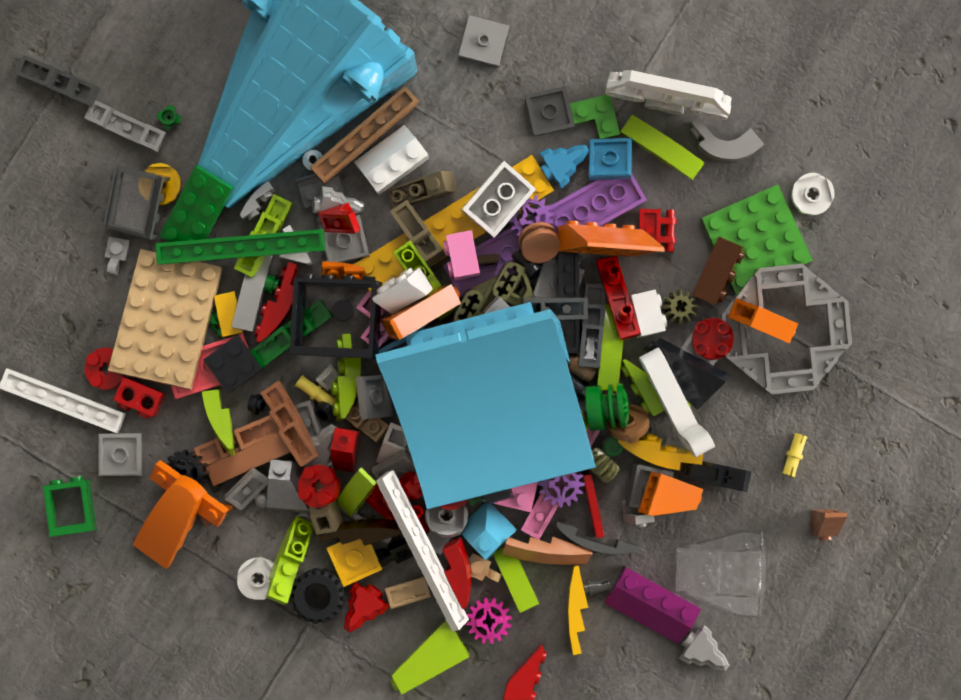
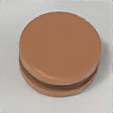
M536 222L528 225L522 230L518 239L524 258L532 263H543L551 260L556 256L560 247V240L555 228L545 222Z

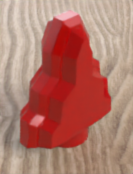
M355 582L350 590L352 595L348 602L350 611L345 617L344 629L350 633L360 628L364 621L373 620L378 614L383 615L390 607L381 598L383 592L372 584L364 587Z

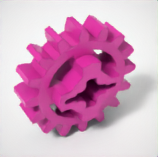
M487 597L484 598L483 603L476 600L477 607L471 605L470 609L473 612L467 613V617L471 618V620L467 621L466 625L472 626L469 633L475 632L474 639L477 640L481 637L483 644L486 642V639H489L491 644H493L494 638L501 641V634L508 635L505 628H511L512 626L507 622V620L512 619L511 615H506L509 608L503 609L504 602L501 601L497 604L495 597H493L491 602H488ZM491 607L498 609L501 614L494 613ZM483 608L484 612L482 615L475 618L476 613ZM487 611H489L491 619H495L492 621L491 630L487 622H483V620H486ZM503 623L500 630L494 633L495 627ZM477 627L484 628L487 634L480 632Z

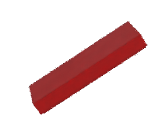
M590 473L584 474L582 479L594 535L597 538L605 537L592 475Z

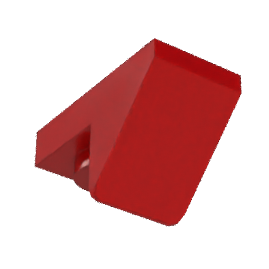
M344 203L318 213L324 232L356 234L361 230L349 203Z

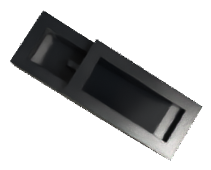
M702 461V465L683 463L680 478L747 492L751 471Z

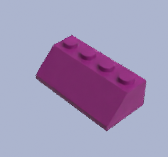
M623 566L604 601L605 604L677 644L681 642L692 628L701 611V608L626 566Z

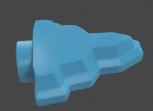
M586 145L573 146L567 150L561 147L555 150L546 149L539 153L544 163L540 168L548 181L554 180L562 189L570 183L569 178L576 173V166L584 161L589 150Z

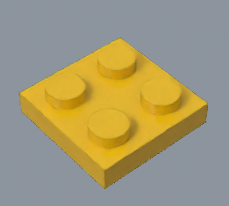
M361 539L343 545L340 541L327 547L343 587L383 569L378 562L373 545L364 546Z

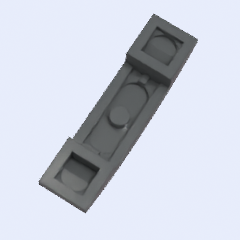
M556 520L555 525L565 536L590 550L607 554H626L638 551L639 549L638 545L619 539L616 540L615 547L577 536L578 528L576 526Z

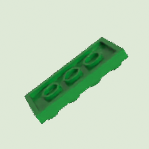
M195 166L159 237L167 242L207 239L234 187L203 167Z

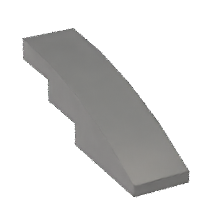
M266 256L253 278L245 274L232 323L233 328L254 332L257 314L260 311L265 292V280L270 273L273 256Z

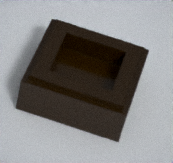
M499 255L477 256L478 265H496L499 263Z

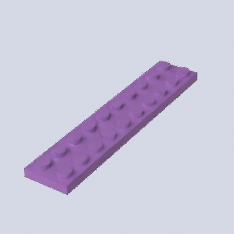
M633 174L631 179L596 180L552 204L548 212L554 213V216L549 218V220L554 222L552 226L556 232L557 226L565 225L566 221H579V225H585L586 222H596L601 227L646 202L647 199ZM536 215L527 218L526 221L531 220L532 223H535ZM545 215L539 219V222H545ZM511 228L496 235L495 238L493 237L475 247L477 256L499 255L498 264L479 266V277L455 281L454 276L450 277L447 263L443 265L461 297L466 290L496 276L505 262H515L511 256L520 248L517 230L511 231ZM514 266L512 268L508 267L506 270L509 273L508 277L516 273ZM474 294L473 296L469 295L468 299L474 297L476 294Z

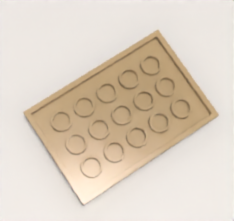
M140 249L108 371L192 390L215 302L214 296L217 294L223 268L202 262L157 265L156 252Z

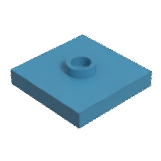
M632 138L590 139L589 180L632 178Z

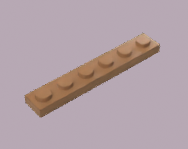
M404 86L316 161L310 169L325 185L419 104L418 99Z

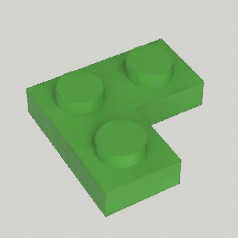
M603 95L570 103L574 125L594 121L599 139L620 136L611 96Z

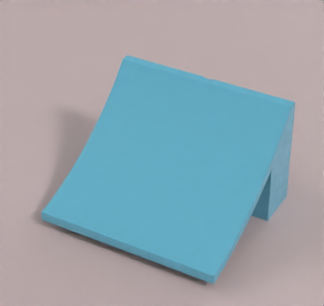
M531 302L413 332L406 336V347L375 354L377 364L400 420L427 509L596 468L567 365L570 363L561 324L551 309L534 313Z

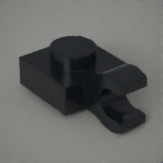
M405 538L389 544V550L382 548L375 552L381 567L388 565L394 560L398 564L414 556Z

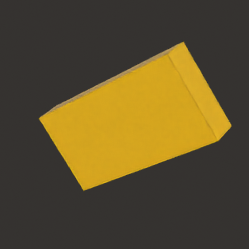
M236 292L215 295L214 300L222 337L244 333V330L232 327L237 306Z

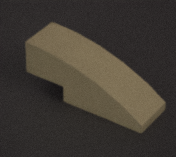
M405 200L390 211L428 267L446 256L408 200Z

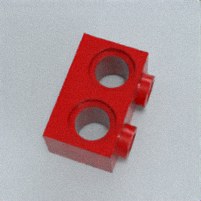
M123 377L113 400L119 403L118 407L128 411L133 408L138 411L137 415L149 419L150 416L157 417L166 393L131 378ZM128 389L134 392V397L130 401L125 398V392ZM148 397L153 400V406L150 409H147L144 405V401Z

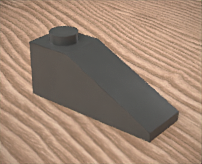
M521 297V304L531 302L534 313L551 309L558 320L588 319L587 297Z

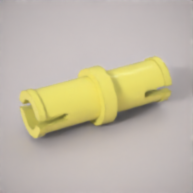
M304 375L295 384L296 387L308 394L311 400L324 401L331 406L335 403V398L321 389L322 386L315 385Z
M794 433L790 450L786 452L787 459L782 474L795 478L799 461L803 459L802 451L807 439L806 436Z

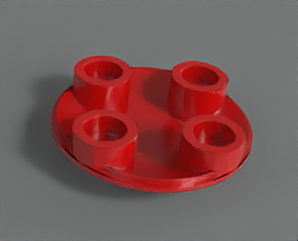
M708 318L697 323L692 335V344L695 352L701 357L708 360L721 359L732 349L734 333L730 325L724 320Z

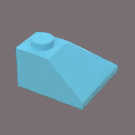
M485 502L468 519L462 535L485 560H488L517 529L492 504L489 505Z

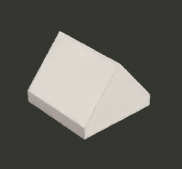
M329 364L315 380L324 389L329 391L331 383L334 382L333 380L337 376H341V374Z

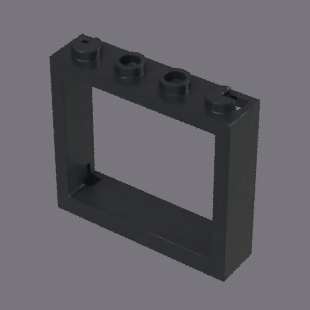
M302 274V278H294L290 340L291 355L376 359L375 354H378L381 306L376 304L372 298L378 293L376 290L382 286V282L375 280L376 277L363 276V280H355V276L343 275L342 279H334V275H322V278H314L312 274ZM306 286L372 288L369 348L352 349L303 346Z

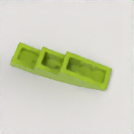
M634 115L629 118L620 131L623 136L632 138V141L639 144L640 148L657 157L660 162L691 180L695 178L704 165L701 159Z
M273 194L265 213L262 212L254 231L252 230L250 235L279 233L294 203ZM266 256L238 258L234 269L253 278Z
M605 304L601 362L598 370L597 386L600 385L602 390H608V385L612 384L614 391L617 392L623 340L619 341L609 305Z

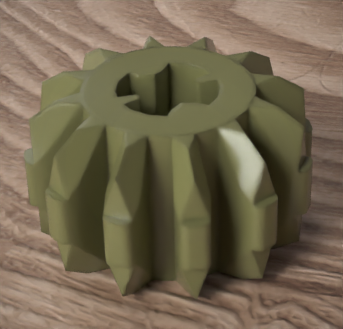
M682 289L677 290V296L671 291L669 294L672 299L668 297L663 299L669 304L662 306V309L669 310V312L664 314L665 317L672 315L670 323H674L677 318L678 325H682L683 318L685 322H691L688 315L691 317L696 316V313L691 310L698 308V305L691 304V302L696 300V297L688 299L689 291H686L684 296H682ZM676 302L684 304L685 307L682 308V313L681 310L677 311L675 309L677 307Z
M594 448L592 454L596 468L590 470L601 480L608 483L619 472V466L601 449Z

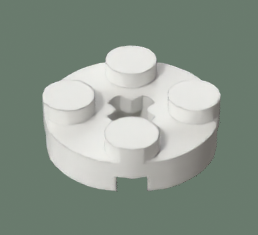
M818 173L805 174L792 186L791 200L801 214L809 216L819 215L829 208L834 199L832 183ZM809 189H812L813 192L817 191L818 195L815 196V200L807 196Z
M256 557L242 564L238 571L237 585L244 596L255 600L266 599L265 596L270 583L268 578L273 566L271 560L264 557ZM255 573L264 576L262 584L259 582L254 583Z

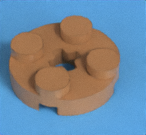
M629 405L628 423L630 421L632 423L628 424L626 428H621L620 420L617 419V428L613 429L610 420H607L609 435L617 440L636 443L640 437L647 433L650 427L646 410L637 405Z

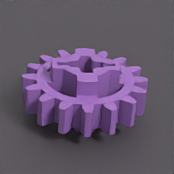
M535 195L534 199L529 197L520 207L523 217L517 221L518 210L513 218L508 221L510 224L514 223L511 231L517 230V237H519L523 228L533 224L531 220L526 221L528 217L527 212L531 216L536 215L535 223L539 222V219L545 215V223L553 225L554 222L549 220V218L553 217L554 213L548 212L551 205H544L546 199L538 201V195ZM529 204L536 205V206H538L539 208H538V209L530 208Z
M572 473L575 480H569L565 475L562 476L563 481L567 482V485L563 486L561 494L559 487L555 486V482H559L560 477L540 481L538 485L543 486V489L539 493H545L544 500L546 501L550 498L552 506L556 502H558L559 507L563 506V502L570 506V500L573 499L577 502L578 499L575 495L583 493L579 490L580 486H584V483L579 482L583 475ZM547 488H553L557 492V498L552 496ZM569 488H574V491L568 497H565V492Z

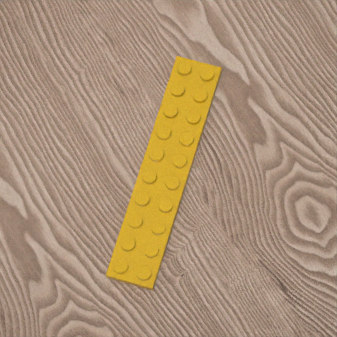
M533 155L512 167L536 188L530 199H534L535 195H538L539 201L554 192ZM479 188L423 221L444 253L443 241H447L446 235L472 230L473 240L487 233L460 211ZM404 233L353 265L365 268V276L376 277L375 280L382 282L383 286V283L391 279L392 275H395L396 279L405 271L393 254V251L408 242L409 239Z

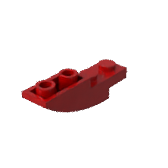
M288 262L287 267H283L280 277L283 279L281 287L278 286L275 292L277 302L268 300L267 305H263L260 315L263 317L261 325L258 324L255 330L256 341L262 342L278 330L291 313L293 284L298 265Z

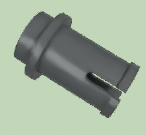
M608 578L596 581L587 580L583 583L585 595L592 597V594L611 591Z

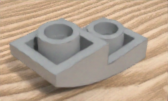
M269 181L256 190L246 202L240 214L245 221L257 218L260 215L259 211L262 210L258 202H265L273 196L272 193L275 192V189Z

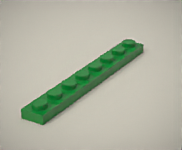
M323 229L155 243L157 265L326 251Z

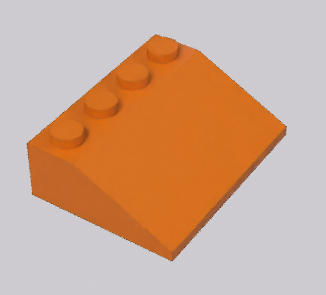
M566 221L565 225L558 226V238L560 240L558 252L629 257L664 252V247L644 230L635 229L634 225H623L622 228H616V224H604V227H600L596 222H586L585 225H579V221Z

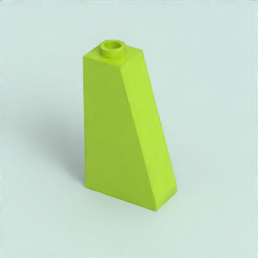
M445 619L392 673L393 679L390 680L395 691L399 690L401 694H404L469 658V653L457 631L452 632Z

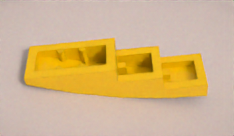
M578 564L573 565L567 605L568 631L573 655L582 654L577 632L585 631L580 610L588 608Z

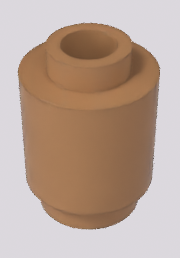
M579 353L577 355L572 354L569 358L570 363L567 364L569 372L582 381L585 380L587 382L592 379L598 370L597 368L578 366Z

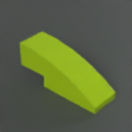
M219 390L202 391L204 407L210 425L221 445L233 456L235 455L230 409H222Z
M360 468L340 494L337 500L338 505L352 517L372 494L377 482Z
M503 548L497 550L493 555L519 612L521 613L538 605L539 601L519 559L503 555Z

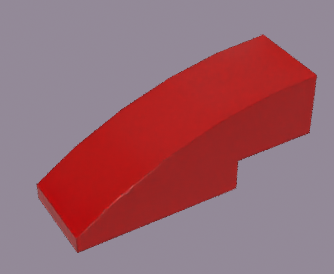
M459 537L447 542L442 550L449 562L444 573L462 609H465L470 601L472 575L466 547L462 538Z

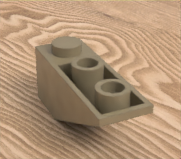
M439 171L388 189L394 209L405 200H408L413 205L458 192L453 171Z
M320 480L315 484L317 492L319 489H323ZM337 500L324 508L309 506L310 517L316 535L336 532L343 522Z

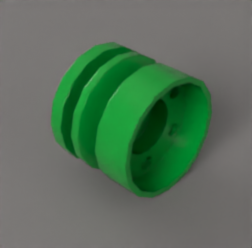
M623 383L617 384V393L615 394L612 384L608 385L607 394L605 395L600 385L586 387V410L590 431L605 430L606 420H610L613 429L617 428V419L620 420L621 428L628 427L629 401Z

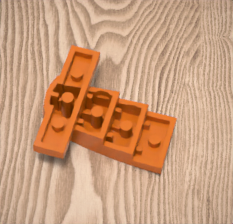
M160 460L155 464L149 479L165 489L166 492L145 520L133 546L167 569L172 564L177 551L182 547L187 533L193 528L197 514H200L218 527L223 522L229 509L207 494V491L197 481L179 474Z

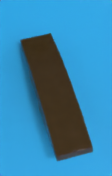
M360 519L342 522L336 532L319 534L317 538L320 543L339 537L342 545L361 539L364 546L400 535L402 532L396 520Z

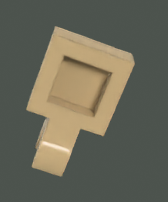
M472 553L469 559L472 577L483 581L484 577L487 576L499 582L502 573L489 568L491 561Z

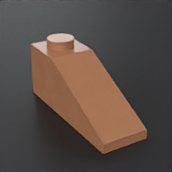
M834 509L812 510L813 535L819 537V540H832V536H839L847 518V513Z

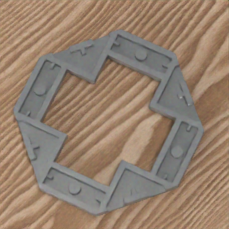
M801 263L758 268L721 313V319L730 325L734 333L733 347L725 357L770 394L814 390L825 374L836 364L838 358L852 344L848 301ZM802 285L804 306L826 305L829 345L808 347L810 368L770 373L768 352L747 354L744 324L728 318L736 298L764 308L762 289Z

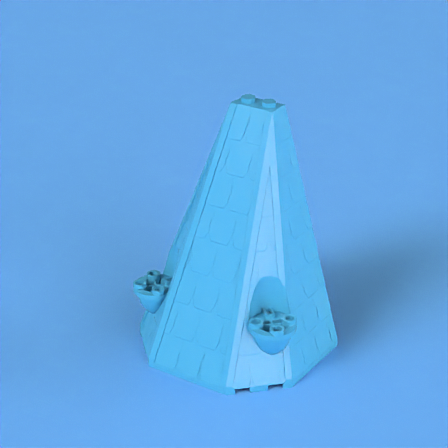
M241 0L242 5L252 12L241 37L198 163L199 166L234 187L224 205L228 209L233 208L267 181L272 180L303 157L307 151L316 148L417 73L414 52L400 42V38L392 29L388 28L385 31L384 28L386 26L381 22L382 19L360 1Z

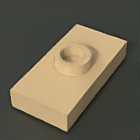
M424 576L385 588L391 609L432 597Z

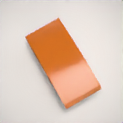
M322 262L321 278L322 275H334V279H342L343 275L355 276V280H363L365 268L342 262Z

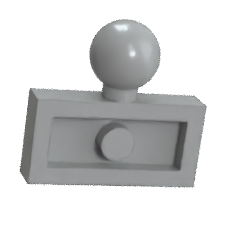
M252 467L225 494V500L240 510L253 499H255V504L259 508H267V492L261 491L268 485V477Z

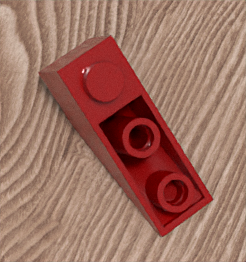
M540 644L508 678L502 700L535 699L536 693L532 692L534 684L539 683L541 672L538 671L540 663L544 664L547 651H544L543 644Z

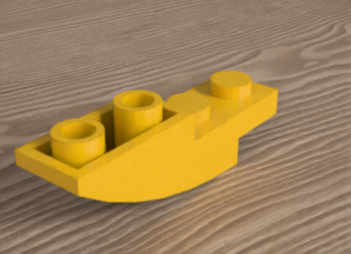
M645 434L636 443L618 440V443L635 456L661 467L680 470L681 462L702 465L703 454L694 457L687 449H678L676 445L668 444L665 447H661L662 438H658L655 434Z

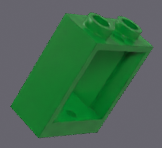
M83 476L70 478L68 483H62V479L49 481L48 486H43L50 537L97 529L90 479L83 480ZM80 486L85 523L57 527L52 490Z

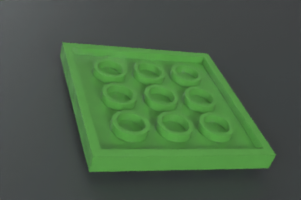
M775 185L701 218L713 248L720 236L744 246L743 252H745V256L741 264H736L734 268L736 275L732 283H730L735 295L738 294L758 268L800 263L804 265L813 261L779 185Z

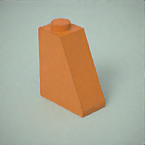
M737 298L728 318L787 343L791 342L798 323Z
M651 472L638 512L655 516L697 510L702 499L703 489L661 473Z

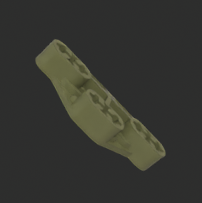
M507 261L501 266L496 276L466 290L460 299L461 304L457 305L453 312V322L460 320L458 318L459 314H464L466 309L462 305L464 303L468 307L470 303L469 295L473 296L476 294L475 297L478 300L470 304L469 307L474 310L472 313L467 310L465 314L467 318L485 314L483 310L497 296L501 297L506 303L509 302L515 306L521 305V297H532L533 293L527 273L525 274V267L515 262ZM514 266L516 273L515 275L511 274L508 278L509 281H512L511 285L506 282L504 285L506 292L498 295L497 287H502L505 282L500 280L503 276L507 279L509 275L506 271L507 268ZM522 275L526 288L521 287L518 292L519 295H517L513 292H515L517 286L519 285L522 279Z

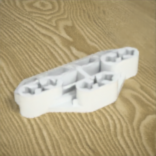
M623 70V72L619 73L610 72L605 94L608 96L634 102L645 101V108L675 115H683L685 107H688L689 113L727 120L731 110L732 98L724 95L723 91L717 88L633 70Z

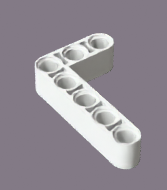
M657 347L639 357L682 445L694 457H698L715 448L709 433L697 423L660 348Z

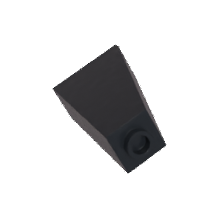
M659 338L655 343L651 340L643 349L648 353L657 347L660 348L685 399L697 410L726 383L730 376L725 371L662 338Z

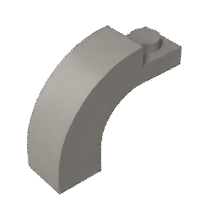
M696 118L689 125L691 135L696 140L700 139L702 141L696 148L703 155L715 161L729 163L741 161L750 157L764 145L751 128L735 140L724 141L716 138L699 118Z

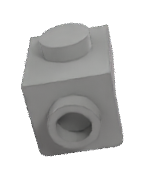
M626 500L622 501L624 522L634 524V527L637 528L646 527L647 523L655 522L654 516L639 513V508L626 506Z

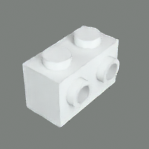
M656 290L629 296L641 332L637 338L666 331L667 320L665 315L661 313L662 300L660 295L656 293Z

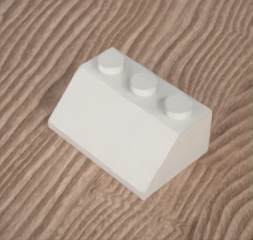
M403 125L354 161V163L376 193L381 195L427 161L429 155L416 137Z
M503 161L460 211L495 238L536 188Z

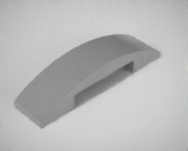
M96 100L93 106L89 107L84 117L98 126L158 152L167 134Z

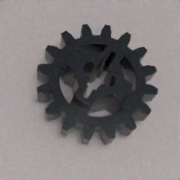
M188 450L178 451L174 453V456L167 458L170 463L166 464L179 474H185L187 477L197 481L202 487L201 483L208 482L204 475L209 474V471L204 470V467L208 464L201 463L203 457H195V451L190 453ZM181 459H186L190 462L186 464L184 461L181 462Z

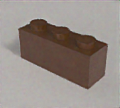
M722 236L718 237L692 295L713 305L723 302L728 292L725 288L728 282L732 283L736 275L734 268L737 263L741 264L745 256V252H743L744 246Z

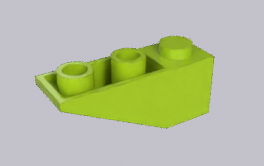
M622 360L621 370L625 377H630L633 383L630 387L635 396L639 395L643 401L640 404L641 407L651 417L664 411L646 372L628 360Z

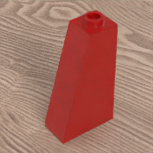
M343 427L334 429L331 445L334 469L354 473L362 431Z

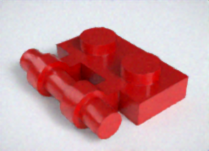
M639 209V229L644 230L658 243L666 244V252H674V244H676L674 228L677 225L675 210H666V218H662L661 209ZM661 225H666V236H660Z

